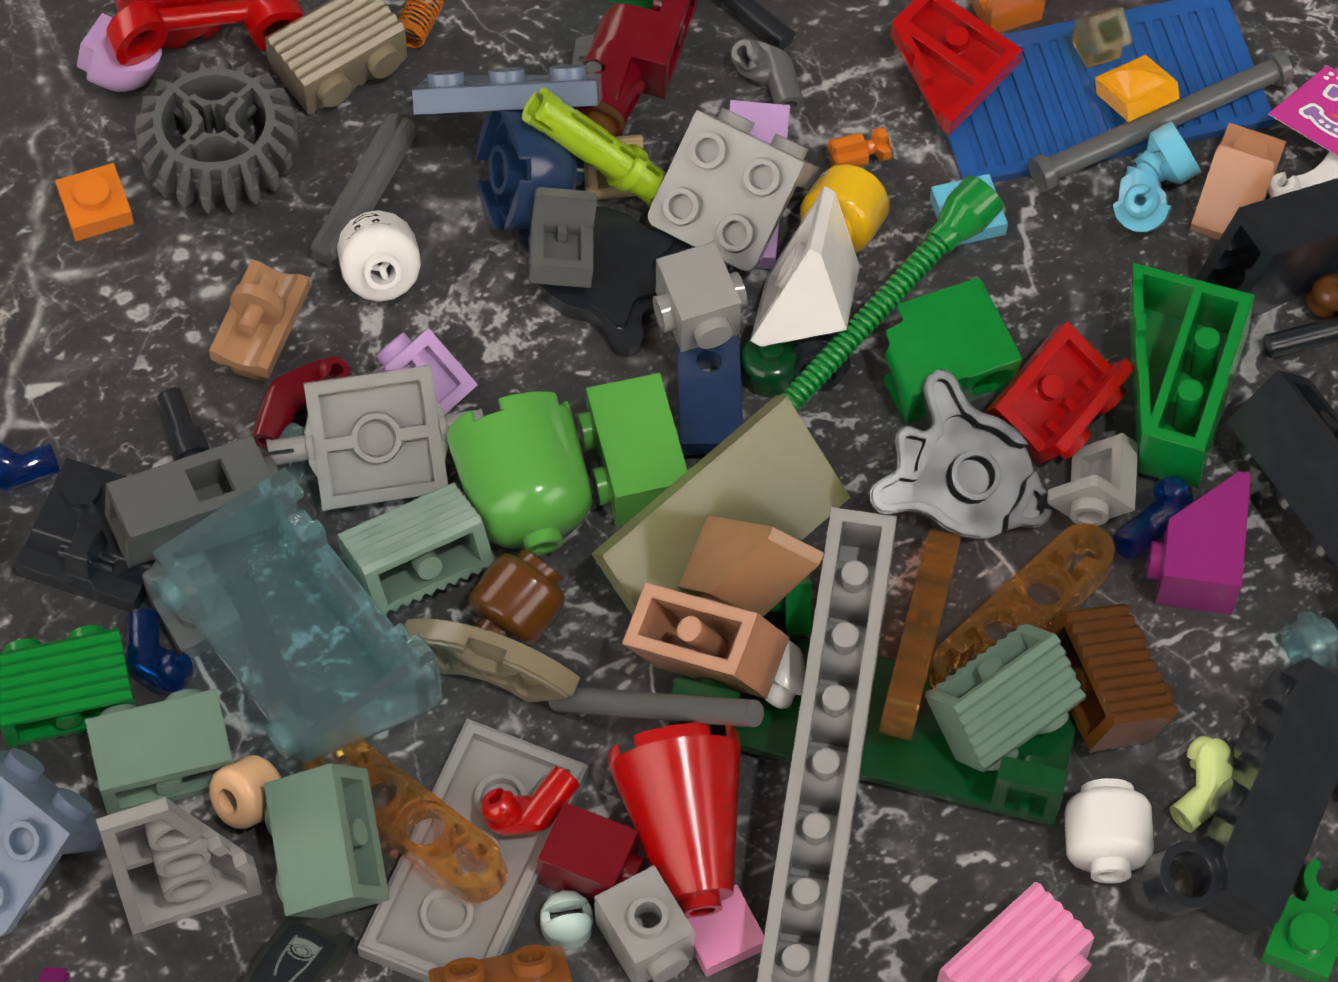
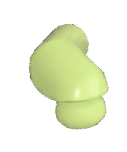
M1200 736L1194 739L1188 747L1187 758L1192 759L1190 766L1196 770V786L1169 809L1174 821L1186 832H1193L1213 815L1210 812L1211 801L1219 787L1231 778L1234 771V754L1228 744L1220 738L1213 739L1209 736Z

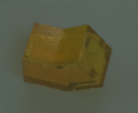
M1109 7L1075 19L1071 40L1086 68L1120 58L1123 46L1132 44L1123 7Z

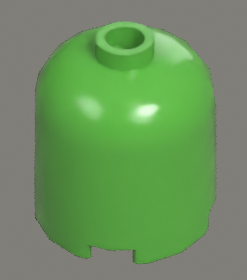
M526 392L499 398L498 402L501 411L486 415L477 421L475 420L473 410L462 414L449 426L446 438L465 497L470 502L472 508L474 507L477 514L480 515L488 541L494 545L510 549H525L533 555L546 554L560 548L564 543L563 537L573 532L585 520L592 503L591 486L568 401L559 405L556 393Z

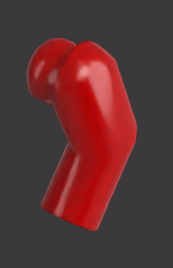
M554 766L532 795L515 796L512 791H504L502 788L489 791L481 802V812L486 818L487 827L502 836L543 832L550 827L558 816L563 802H569L579 789L580 784L568 771Z

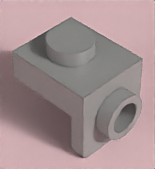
M1121 433L1083 446L1072 456L1071 482L1049 489L1047 503L1070 517L1074 523L1084 527L1099 526L1106 523L1110 518L1135 511L1138 443Z

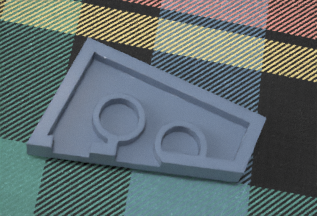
M582 64L549 67L548 75H525V68L520 67L488 70V75L464 76V71L458 70L427 73V77L412 90L414 115L524 109L529 98L535 92L539 93L540 88L549 89L571 107L598 106L603 99L601 74H586V65Z

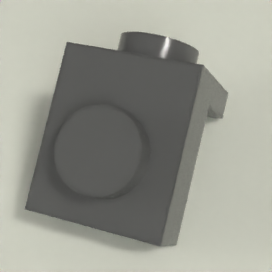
M538 187L535 190L529 232V283L591 288L593 276V227L597 207V194L595 192Z

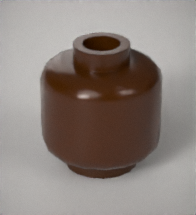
M521 549L517 556L508 553L499 554L469 595V603L472 609L480 616L475 627L506 636L527 646L535 645L564 607L565 595L558 587L563 581V577L545 562L524 549Z

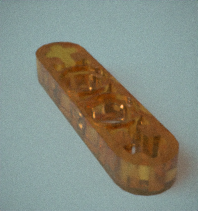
M1086 523L1072 525L1060 533L938 646L934 652L929 677L932 689H935L937 683L945 682L947 676H950L948 673L950 666L956 670L963 668L972 659L973 650L977 654H982L987 651L988 647L997 644V641L991 639L985 631V627L988 624L1002 621L1013 625L1016 629L1019 625L1029 624L1045 630L1062 611L1075 610L1108 577L1115 553L1112 537L1104 529ZM1090 551L1096 555L1095 559L1088 556L1083 558L1074 566L1072 576L1067 571L1071 565L1074 552L1078 555H1083ZM1037 583L1048 584L1059 592L1061 599L1053 604H1041L1032 600L1027 594L1026 589Z
M932 528L929 530L879 730L881 734L912 741L956 564L961 535Z
M328 726L310 735L303 746L301 754L306 770L325 765L323 759L330 753L336 757L344 754L349 766L367 768L370 787L382 782L392 783L398 787L397 794L392 802L384 807L374 808L379 837L453 895L465 902L481 903L492 899L501 892L507 881L508 870L499 846L491 837L351 730L342 726ZM434 818L445 823L443 833L432 843L423 845L416 844L410 840L412 829L422 820ZM457 847H459L462 855L473 864L479 865L485 862L486 872L478 875L471 871L465 875L459 860L453 855Z

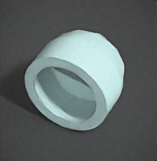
M562 890L548 898L540 912L541 932L546 941L552 946L561 945L563 949L569 950L578 948L589 940L594 929V912L591 904L585 897L576 891ZM580 909L583 912L566 914L550 919L551 913Z

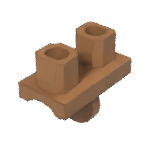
M251 259L241 283L235 287L231 295L230 307L209 349L210 359L230 366L233 373L257 381H264L266 378H270L311 288L310 277L301 274L281 273L271 269L262 262Z

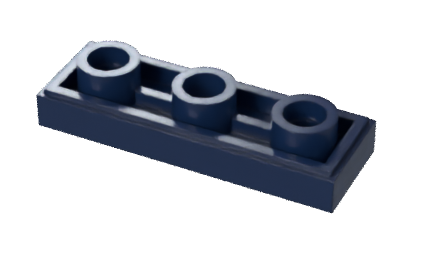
M739 335L731 337L727 342L715 348L703 349L697 347L684 352H680L676 342L679 440L683 455L708 454L743 424ZM703 369H713L715 371L706 372Z

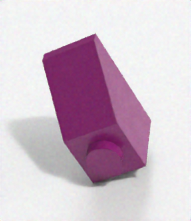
M1238 471L1169 518L1162 542L1151 541L1146 579L1157 580L1156 605L1232 615L1242 587L1251 473Z

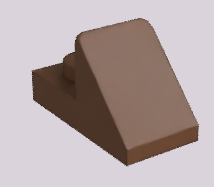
M1229 123L1222 142L1215 151L1190 230L1219 240L1239 207L1265 200L1272 177L1275 175L1280 163L1286 141Z

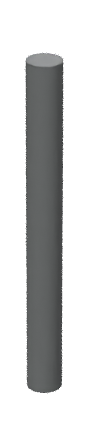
M576 687L573 697L549 700V705L555 712L743 727L759 726L764 716L762 704L758 700Z

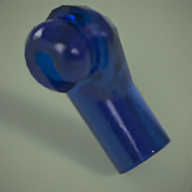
M1169 476L1156 482L1152 492L1156 500L1113 534V546L1119 555L1127 559H1135L1150 547L1151 541H1157L1165 534L1169 518L1193 503V495L1187 492V483L1184 479L1178 476Z

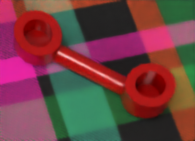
M141 0L124 6L112 17L106 29V41L120 65L132 66L146 61L154 55L164 44L168 32L243 22L256 47L266 52L265 37L304 16L305 13L297 0H223L166 8H157L154 3Z

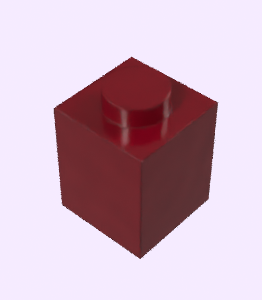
M563 802L537 859L538 885L556 892L562 890L576 891L595 907V896L643 871L646 858L638 855L639 830Z

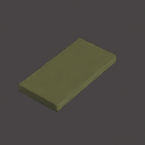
M776 395L591 554L633 616L645 583L696 596L678 587L708 515L772 526L802 541L830 516L831 507L839 508L851 497L789 398Z

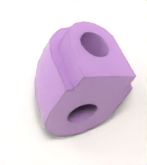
M102 13L80 44L77 67L87 72V80L114 92L133 91L144 86L151 80L157 70L162 55L161 48L146 61L137 65H120L106 41V29L112 17Z

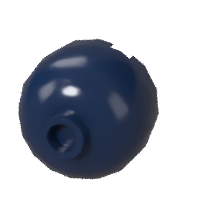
M523 109L491 111L487 114L480 130L477 160H488L489 180H477L478 192L483 212L491 227L496 230H528L531 225L535 190L538 187L575 190L576 186L581 185L584 178V161L543 132L525 123L522 119Z

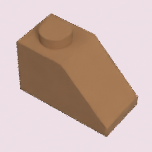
M708 515L678 587L700 598L752 611L763 617L820 565L824 552L772 526Z

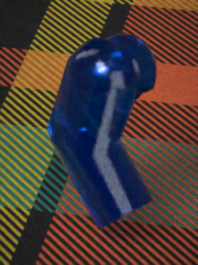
M0 443L1 490H13L60 472L50 443L22 453H17Z
M136 609L129 612L126 616L127 664L129 670L160 692L174 693L184 689L194 670L193 661L190 656L182 652L178 657L174 650H167L160 646L159 614L156 611Z

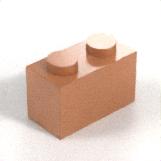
M645 583L622 644L656 668L691 678L706 677L724 683L730 689L767 699L790 637L758 613Z

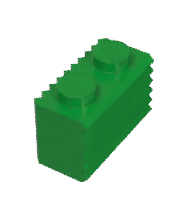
M99 625L82 626L71 631L68 639L44 644L36 639H20L7 644L3 648V652L0 653V728L8 748H17L19 745L29 746L33 742L42 743L46 739L55 740L60 736L81 735L87 731L85 719L100 716L104 710L116 705H135L125 649L119 628L106 630Z

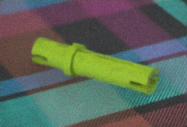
M540 88L539 93L535 92L529 98L522 113V119L525 123L543 132L582 161L599 170L607 177V183L619 192L628 191L651 207L667 172L648 159L646 150L637 144L627 145L577 109L575 110L547 88Z

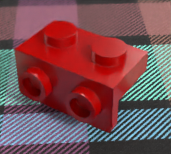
M1067 321L1055 327L984 413L999 417L1017 429L1027 441L1028 445L1025 448L1036 465L1057 456H1061L1066 460L1077 453L1089 440L1091 432L1086 427L1096 415H1105L1125 396L1127 389L1122 384L1135 369V366L1127 358L1110 365Z

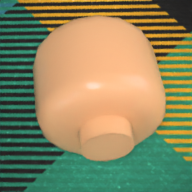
M244 756L214 773L209 784V796L212 806L218 817L232 828H251L265 820L267 802L263 783L280 779L281 776L277 769L261 756Z

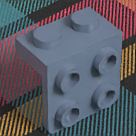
M16 748L0 751V937L7 936L14 930L62 855L95 851L102 841L96 818L91 815L93 812L92 805L79 794L66 788H58L43 775L45 768L39 760L29 753Z

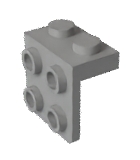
M722 107L718 117L696 110L648 211V220L654 227L694 247L715 241L724 262L744 271H752L758 267L796 186L810 190L820 167L804 160L809 150L808 148L776 133L771 143L750 134L755 123Z

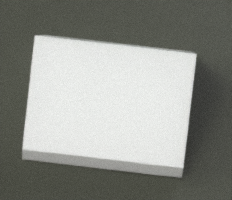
M823 187L766 277L750 340L761 347L847 329L860 265L836 192L830 188Z

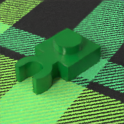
M1316 859L1308 863L1300 879L1299 891L1303 900L1291 895L1289 896L1279 922L1274 924L1260 962L1309 982H1327L1338 955V915L1333 913L1338 910V889L1328 891L1319 886L1316 875L1320 869L1321 861Z

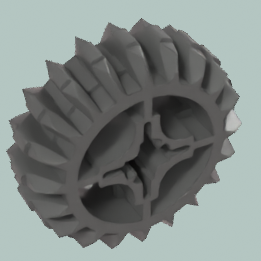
M226 57L223 58L218 68H208L206 63L200 58L194 72L187 73L177 66L173 83L157 79L154 88L156 96H143L141 104L142 114L136 116L134 130L137 141L134 143L137 159L141 160L145 177L149 180V183L157 182L158 191L162 193L164 199L177 194L178 202L184 210L196 200L201 201L202 208L209 215L215 203L225 202V205L234 213L238 199L245 197L257 205L260 198L259 188L277 191V186L280 183L279 175L290 174L293 166L292 156L297 154L299 148L298 133L296 132L298 120L296 112L290 106V99L285 89L275 87V81L271 78L269 72L256 77L255 69L252 68L249 61L237 71L232 70L231 63H229ZM258 122L264 130L258 141L253 145L247 140V137L250 135L249 128ZM181 126L187 132L183 135L184 142L175 150L170 142L174 133Z

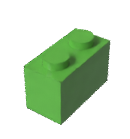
M660 373L586 388V412L577 414L580 440L584 451L595 450L599 467L592 468L591 475L598 505L609 504L615 527L622 526L628 523L688 470Z

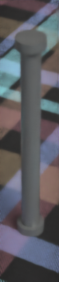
M1276 49L1264 56V62L1180 98L1131 122H1126L1050 157L1039 154L1030 158L1028 168L1032 180L1040 191L1046 192L1057 186L1058 179L1149 139L1150 132L1169 121H1172L1175 127L1273 83L1279 87L1290 83L1294 79L1291 61L1284 51Z

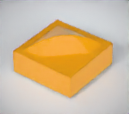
M1143 55L1095 77L1097 95L1128 122L1180 99L1178 81L1147 55Z

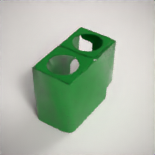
M975 278L898 304L897 310L903 320L902 323L887 329L886 332L890 346L886 350L884 357L891 373L887 374L883 381L905 424L928 417L921 396V384L924 378L936 370L951 372L958 381L968 402L1002 391L1018 373L1022 357L982 279Z

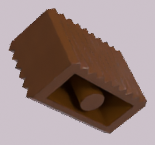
M1124 603L1062 611L1045 629L1056 634L1061 640L1060 645L1066 651L1065 656L1071 662L1070 667L1076 672L1075 678L1081 683L1080 689L1086 694V698L1070 711L1090 753L1097 750L1102 752L1108 748L1111 750L1117 747L1124 748L1129 745L1133 747L1140 743L1144 745L1151 742L1177 716L1178 706L1173 704L1172 691L1169 685L1164 680H1161V672L1155 670L1156 661L1150 659L1151 650L1146 648L1145 635L1142 629L1134 624L1135 616L1129 615V605Z

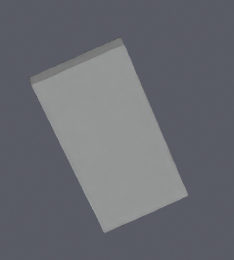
M466 719L388 882L390 900L378 903L357 947L359 957L422 982H430L428 975L430 969L445 966L455 959L465 957L484 959L505 955L538 886L537 859L555 820L543 832L502 836L487 827L486 818L481 812V802L489 791L496 788L512 791L515 796L532 795L550 770L557 766L568 771L580 784L579 789L568 802L575 805L588 776V765L473 720Z

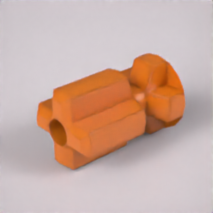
M883 126L873 129L871 139L866 140L862 133H856L830 139L827 143L831 167L841 164H851L858 167L868 165L869 155L875 154L879 161H890L892 157L889 137Z

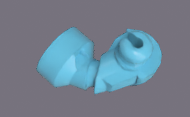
M1172 121L1150 132L1147 149L1133 160L1136 163V168L1127 166L1126 176L1120 181L1119 199L1113 204L1114 212L1122 225L1134 232L1147 233L1158 229L1167 221L1172 206L1168 205V197L1161 189V182L1167 180L1181 185L1201 173L1196 160Z

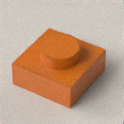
M114 163L55 180L75 242L134 224L132 212Z

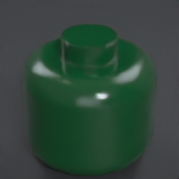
M750 335L740 350L741 381L750 392L764 398L780 396L786 388H790V384L795 382L796 379L794 376L796 354L791 353L795 340L761 347L750 341L752 336Z

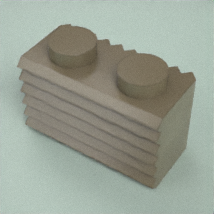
M330 0L265 37L269 67L307 114H314L318 108L323 109L324 107L330 108L339 105L347 99L358 85L363 86L368 79H381L391 75L407 58L405 28L402 22L398 21L395 13H391L389 6L385 5L383 0Z

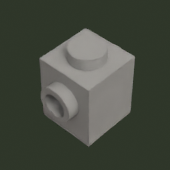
M715 241L656 259L657 296H653L652 299L654 312L661 330L664 333L672 330L680 352L697 347L703 349L715 348L727 342L731 337L740 335L741 309L748 307L747 293L737 271L733 273L728 272Z
M654 865L595 896V923L631 982H647L651 979L654 982H665L677 976L688 966V959L694 956L695 931Z

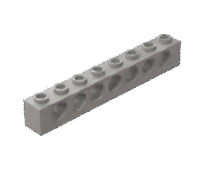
M831 507L757 982H829L893 555L897 516Z

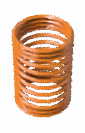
M424 0L406 1L397 19L402 22L406 32L420 37L414 38L406 34L407 47L419 48L424 45L439 13L444 7L443 0H435L439 7L432 0L428 1L435 7H432ZM412 9L419 11L420 13L424 14L425 16H422V15H420V14L414 12ZM411 14H414V15L420 17L422 20L415 18V17L412 16ZM408 18L414 19L415 21L419 22L420 24H417V23L411 21V20L408 19Z

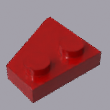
M913 0L892 21L890 36L939 126L949 136L1021 63L1022 48L952 0Z

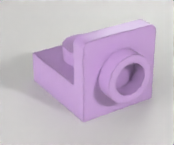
M429 328L412 340L402 332L375 356L382 364L376 372L431 365L435 397L445 415L478 385Z

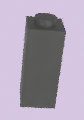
M249 436L106 483L105 516L128 568L162 557L168 553L180 551L272 520L276 493L282 491L281 477L273 458L270 455L262 457L253 436Z

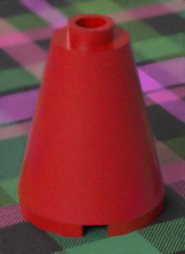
M699 722L652 729L633 735L634 749L620 755L619 744L617 743L610 748L607 754L610 772L632 824L636 830H639L638 838L649 864L656 867L684 915L688 918L708 916L721 911V901L730 898L734 893L741 743L738 731L730 725H725L726 736L711 735L710 725Z

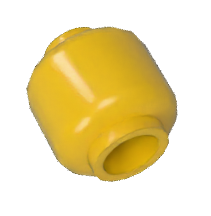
M851 164L835 165L823 172L806 194L800 206V221L802 222L823 187L830 188L836 192L855 253L867 247L883 225L889 214L890 200L882 183L869 171Z

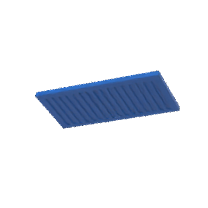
M1173 0L1003 34L1004 37L1023 49L1021 63L950 136L946 133L945 135L961 180L967 175L977 177L990 174L992 182L997 183L1031 176L1028 168L1030 158L1039 154L1050 157L1128 122L1097 95L1095 77L1143 55H1147L1178 81L1179 97L1183 98L1254 66L1229 0ZM1262 88L1185 122L1176 128L1185 143L1224 136L1229 123L1254 130L1273 126L1275 118L1268 114L1272 110ZM1148 139L1100 161L1142 153L1147 149Z

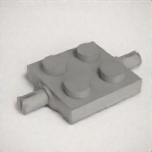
M423 365L305 382L303 384L308 411L304 429L305 435L266 440L268 452L293 449V451L269 454L276 465L309 461V465L318 479L323 511L418 497L447 486L445 457L448 442L446 433L449 426L466 412L444 414L442 407L435 397L431 365ZM482 408L473 410L476 421L484 417Z

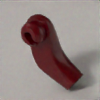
M329 356L288 371L274 379L264 394L251 436H253L256 445L268 450L267 439L285 438L295 416L307 408L303 383L352 376L349 363L339 356Z

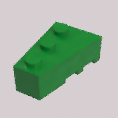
M1133 263L1128 307L1131 363L1135 366V369L1132 371L1135 441L1138 443L1137 472L1199 489L1248 336L1254 294Z

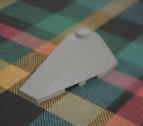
M166 797L96 819L132 935L262 894L253 856Z

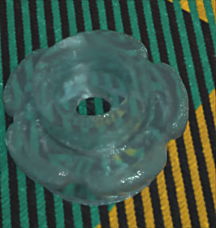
M1303 611L1298 614V621L1284 627L1282 642L1292 664L1309 657L1328 670L1334 668L1337 661L1336 653H1338V631L1329 619L1325 617L1317 618L1313 612Z

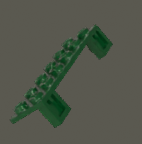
M792 636L789 640L798 646L804 655L806 672L811 639ZM877 655L859 776L860 780L1046 825H1055L1068 775L1067 767L1077 727L1070 710L1068 711L1069 719L1063 726L1055 731L1033 736L1018 747L1019 754L1017 758L1002 755L998 770L981 772L955 760L925 697L926 691L935 689L937 683L945 682L947 676L954 675L955 673ZM684 675L682 678H675L671 694L758 700L764 709L761 724L757 727L733 726L739 733L741 751L791 763L802 695H796L793 703L788 708L779 709L771 705L764 698L730 689L724 683L706 677L691 678ZM668 721V726L692 722ZM709 724L711 735L726 736L725 725Z

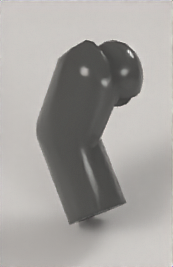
M743 38L734 44L730 56L738 73L768 87L773 103L790 105V113L802 108L804 98L793 62L785 51L752 38Z

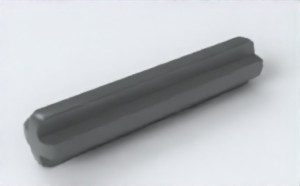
M392 112L383 120L311 244L312 257L317 262L326 264L331 268L340 266L337 244L341 231L353 218L364 212L374 210L416 137L415 123L409 117H403L396 112Z

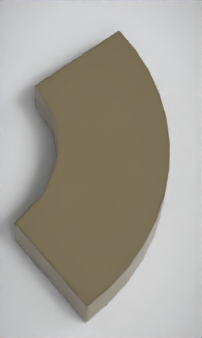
M407 619L399 637L405 646L442 674L464 675L487 681L510 691L527 703L573 697L580 680L578 675L559 662L523 643L495 632L463 623L439 619Z

